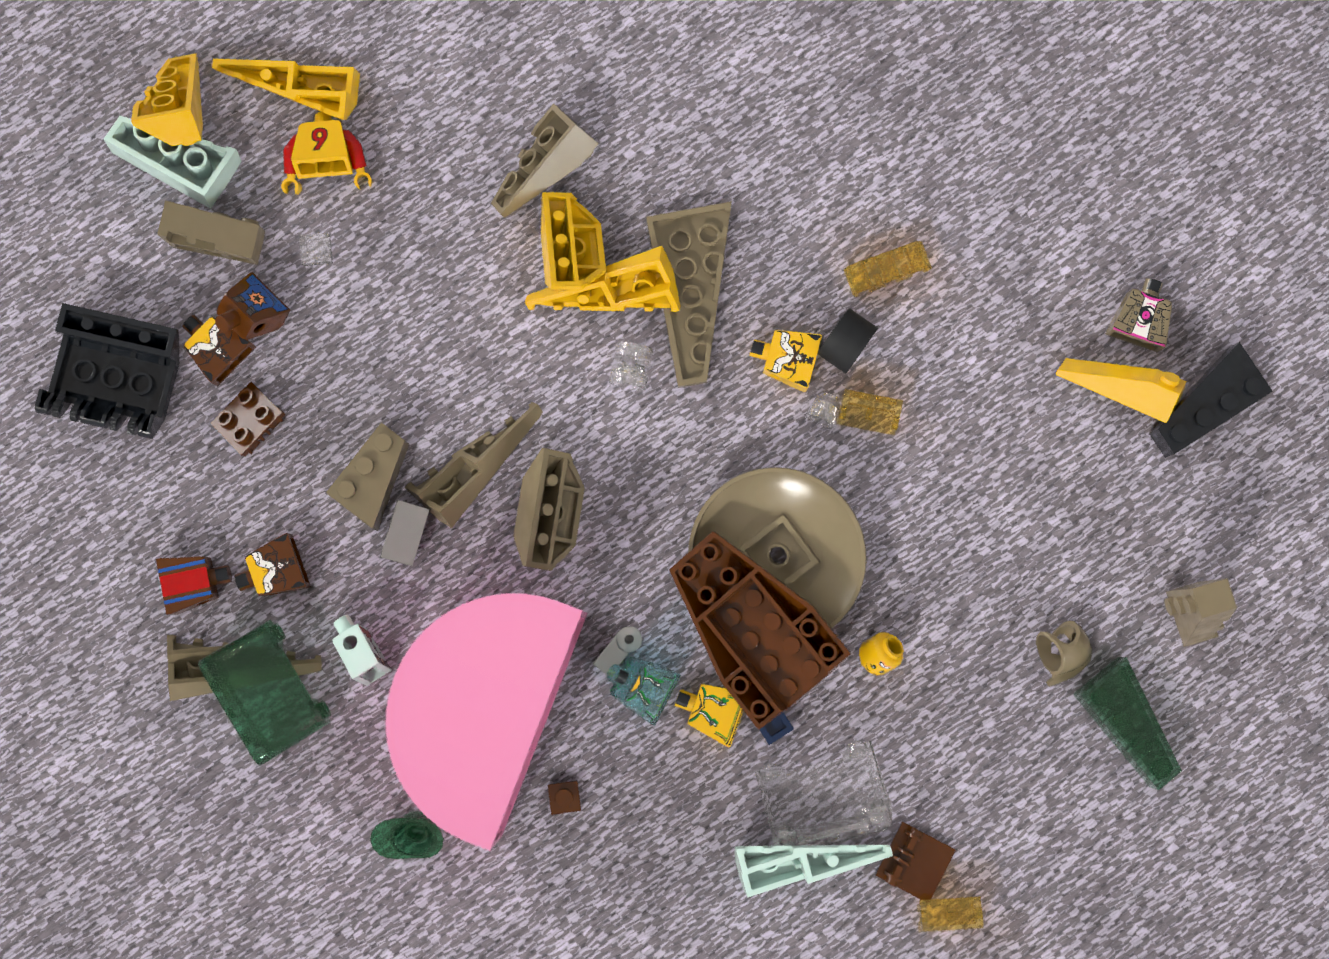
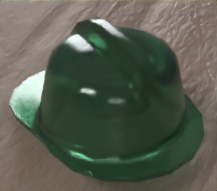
M411 811L403 815L402 818H392L380 822L372 830L370 837L372 848L379 855L390 859L430 858L438 854L443 847L444 841L442 831L421 811Z

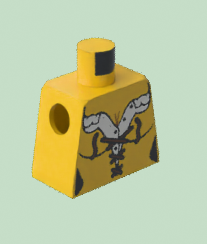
M775 330L771 343L754 339L749 356L766 360L763 374L797 390L806 392L822 335Z

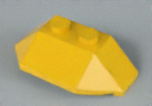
M542 192L541 245L545 284L551 290H581L606 273L601 223L583 205L577 202V198L572 193Z

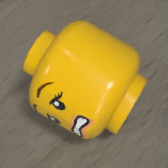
M879 632L860 645V662L869 673L876 676L884 675L902 663L903 645L896 636L887 632Z

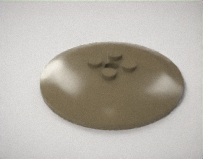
M772 467L757 469L741 474L722 485L711 495L699 511L691 531L688 553L710 533L715 531L812 604L831 628L841 621L855 603L866 572L867 556L864 535L860 523L848 502L823 480L809 473L791 468ZM781 547L785 550L787 555L785 562L776 563L771 558L773 548Z

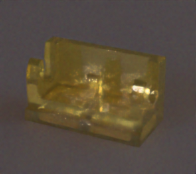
M845 389L842 393L837 424L895 435L903 400Z
M981 897L919 900V904H917V912H919L920 922H918L919 933L984 928Z

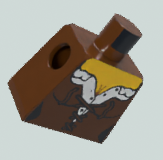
M192 315L182 325L191 335L185 342L184 348L205 377L217 387L256 348L253 343L242 339L232 329L227 332L220 331L216 326L215 317L213 316L203 323L196 315Z
M289 533L279 536L245 556L249 570L234 575L236 585L240 591L255 586L257 594L264 597L311 587L295 539Z

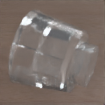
M822 392V395L815 397L805 418L809 422L826 429H835L841 404L838 402L839 398L832 393Z

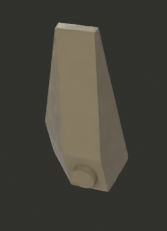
M554 103L532 130L531 135L537 137L529 150L522 149L518 155V158H520V168L517 172L511 171L507 174L491 202L504 218L581 166L593 154L594 149L599 144Z

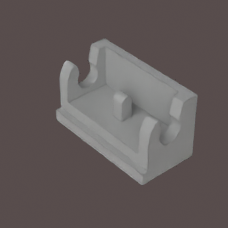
M397 500L380 557L413 566L430 509Z

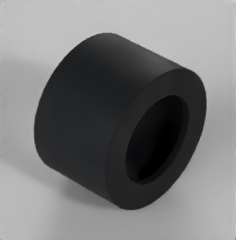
M849 308L817 354L847 374L878 327Z

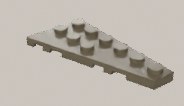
M732 201L646 217L651 247L653 249L663 246L674 270L680 301V311L671 312V308H663L678 388L707 383Z

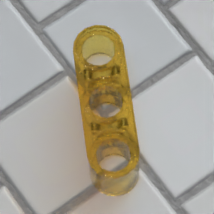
M916 241L851 264L844 268L843 271L853 297H858V293L869 290V292L886 287V283L891 281H903L913 277L912 274L922 270L925 273L931 270L932 266L922 241Z

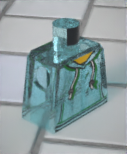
M631 656L626 659L623 667L614 664L607 673V679L614 683L610 689V695L636 716L653 726L656 725L681 677L680 674L663 665Z

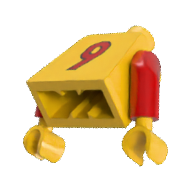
M318 112L314 116V122L301 123L297 134L293 135L283 149L284 173L287 174V178L283 180L281 188L286 194H288V186L291 183L295 184V194L299 195L301 193L302 185L296 180V175L298 179L353 174V169H356L357 174L354 177V183L359 190L358 180L361 177H367L369 186L371 187L372 179L364 169L367 165L361 143L351 131L343 130L341 121L332 120L331 115Z

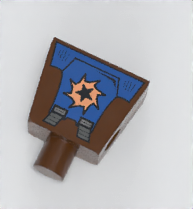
M250 272L224 294L216 310L219 316L215 318V323L220 331L227 332L233 329L242 339L248 340L278 330L284 324L291 310L253 272Z

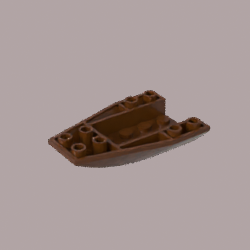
M715 531L710 533L669 569L721 683L758 730L790 708L852 654L812 604Z

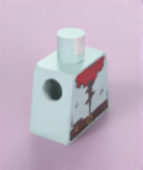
M349 615L342 616L333 623L339 635L333 638L332 642L353 680L368 686L392 671L366 628L359 624L355 625ZM357 641V645L352 648L351 644Z

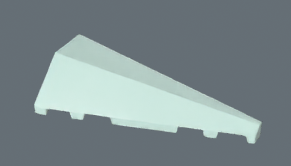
M890 845L735 847V862L743 890L747 897L803 879L809 884L893 856Z

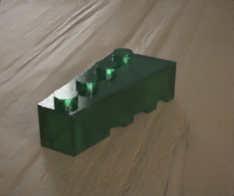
M1117 657L1073 694L1150 788L1160 790L1182 771L1127 657Z

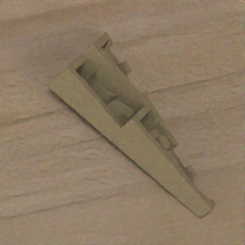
M530 403V408L517 421L512 416L504 420L507 428L495 436L490 431H487L452 454V459L439 472L434 467L428 470L427 473L430 477L428 480L417 487L410 482L404 488L425 508L430 509L429 512L434 517L452 528L540 418L543 411L538 404Z
M167 635L170 701L315 673L322 670L321 655H316L314 659L296 660L295 652L287 651L285 658L269 656L268 648L223 642L222 646L203 647V639L194 638L193 644L188 645L176 643V635Z

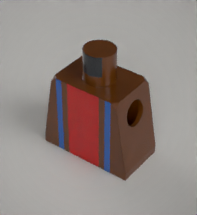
M210 557L156 559L166 615H178L218 599L217 585L232 582V573L229 565L213 568Z

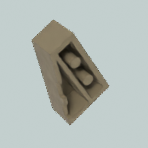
M165 200L157 235L173 248L258 265L265 231L258 225L259 222L253 219L241 218V220L230 218L229 215L224 213H211Z
M381 422L326 493L369 527L378 531L409 443Z
M1228 578L1200 581L1166 591L1168 598L1164 600L1168 614L1174 616L1183 647L1218 637L1217 631L1225 627L1223 622L1228 621L1237 609Z

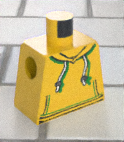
M701 684L696 695L680 689L674 706L691 712L687 724L730 748L743 710L728 690L723 687Z

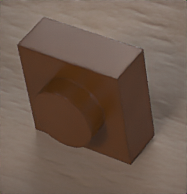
M578 780L548 784L551 815L581 811Z

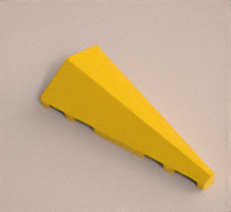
M213 59L212 68L216 71L341 120H347L357 105L360 73L354 67L298 65L295 61Z
M663 246L607 265L604 275L581 290H551L548 287L527 295L525 299V304L529 310H534L535 304L553 306L554 310H562L563 307H580V310L625 311L626 308H644V311H653L654 308H671V312L680 311L674 270Z

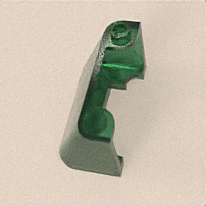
M271 619L212 652L198 662L204 678L251 757L259 766L267 763L330 723L328 717L331 716V712L323 700L319 702L316 698L312 699L282 648L284 646L282 640L286 638L284 631L278 623L273 624Z

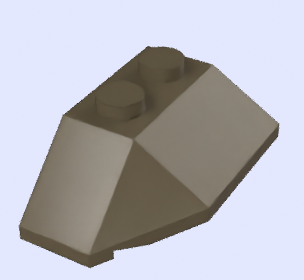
M542 448L523 476L513 534L522 566L552 571L556 564L576 546L585 488L572 462L573 459L570 453Z

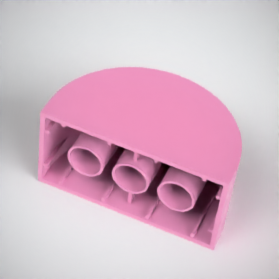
M514 593L491 595L467 602L447 612L425 629L410 646L395 673L389 692L386 708L387 744L392 764L404 790L421 812L437 826L455 837L489 851L500 840L588 613L542 596Z

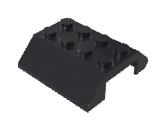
M62 303L55 332L63 335L49 390L39 389L35 402V412L48 416L52 414L53 417L61 418L69 406L74 404L69 414L71 421L79 422L80 420L83 424L105 429L110 427V430L118 431L127 417H130L127 425L128 434L136 435L138 432L140 437L153 439L165 421L180 364L179 330Z

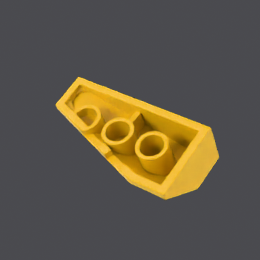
M197 53L169 58L156 74V84L145 89V99L134 104L131 122L134 127L171 146L181 144L189 146L197 141H202L203 130Z
M1066 358L1056 372V375L1164 423H1167L1187 383V381L1180 379L1178 375L1172 372H1163L1159 369Z

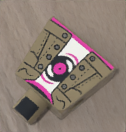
M1147 278L1145 279L1142 291L1132 289L1126 293L1105 334L1155 352L1164 349L1167 344L1172 302L1159 297L1163 283L1156 279Z

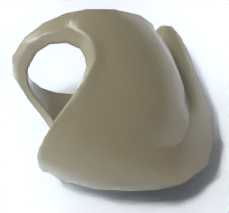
M1075 621L1062 623L1052 634L1049 632L1037 634L1036 646L1040 659L1045 668L1052 674V677L1046 682L1048 686H1053L1073 678L1082 672L1091 661L1092 646L1090 639L1083 628ZM1060 634H1065L1070 643H1064L1057 637ZM1052 642L1057 646L1060 655L1051 653Z

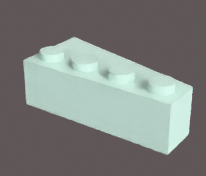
M123 116L118 117L104 137V141L113 154L210 209L242 162L237 149L228 146L225 148L217 146L211 141L204 139L189 146L182 144L171 146L134 127L131 119Z

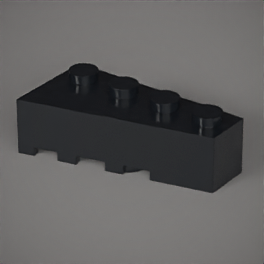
M1238 342L1229 347L1183 396L1167 423L1160 421L1149 432V435L1166 458L1176 454L1273 391L1241 343Z

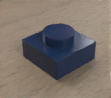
M783 712L761 728L760 732L768 745L794 730Z

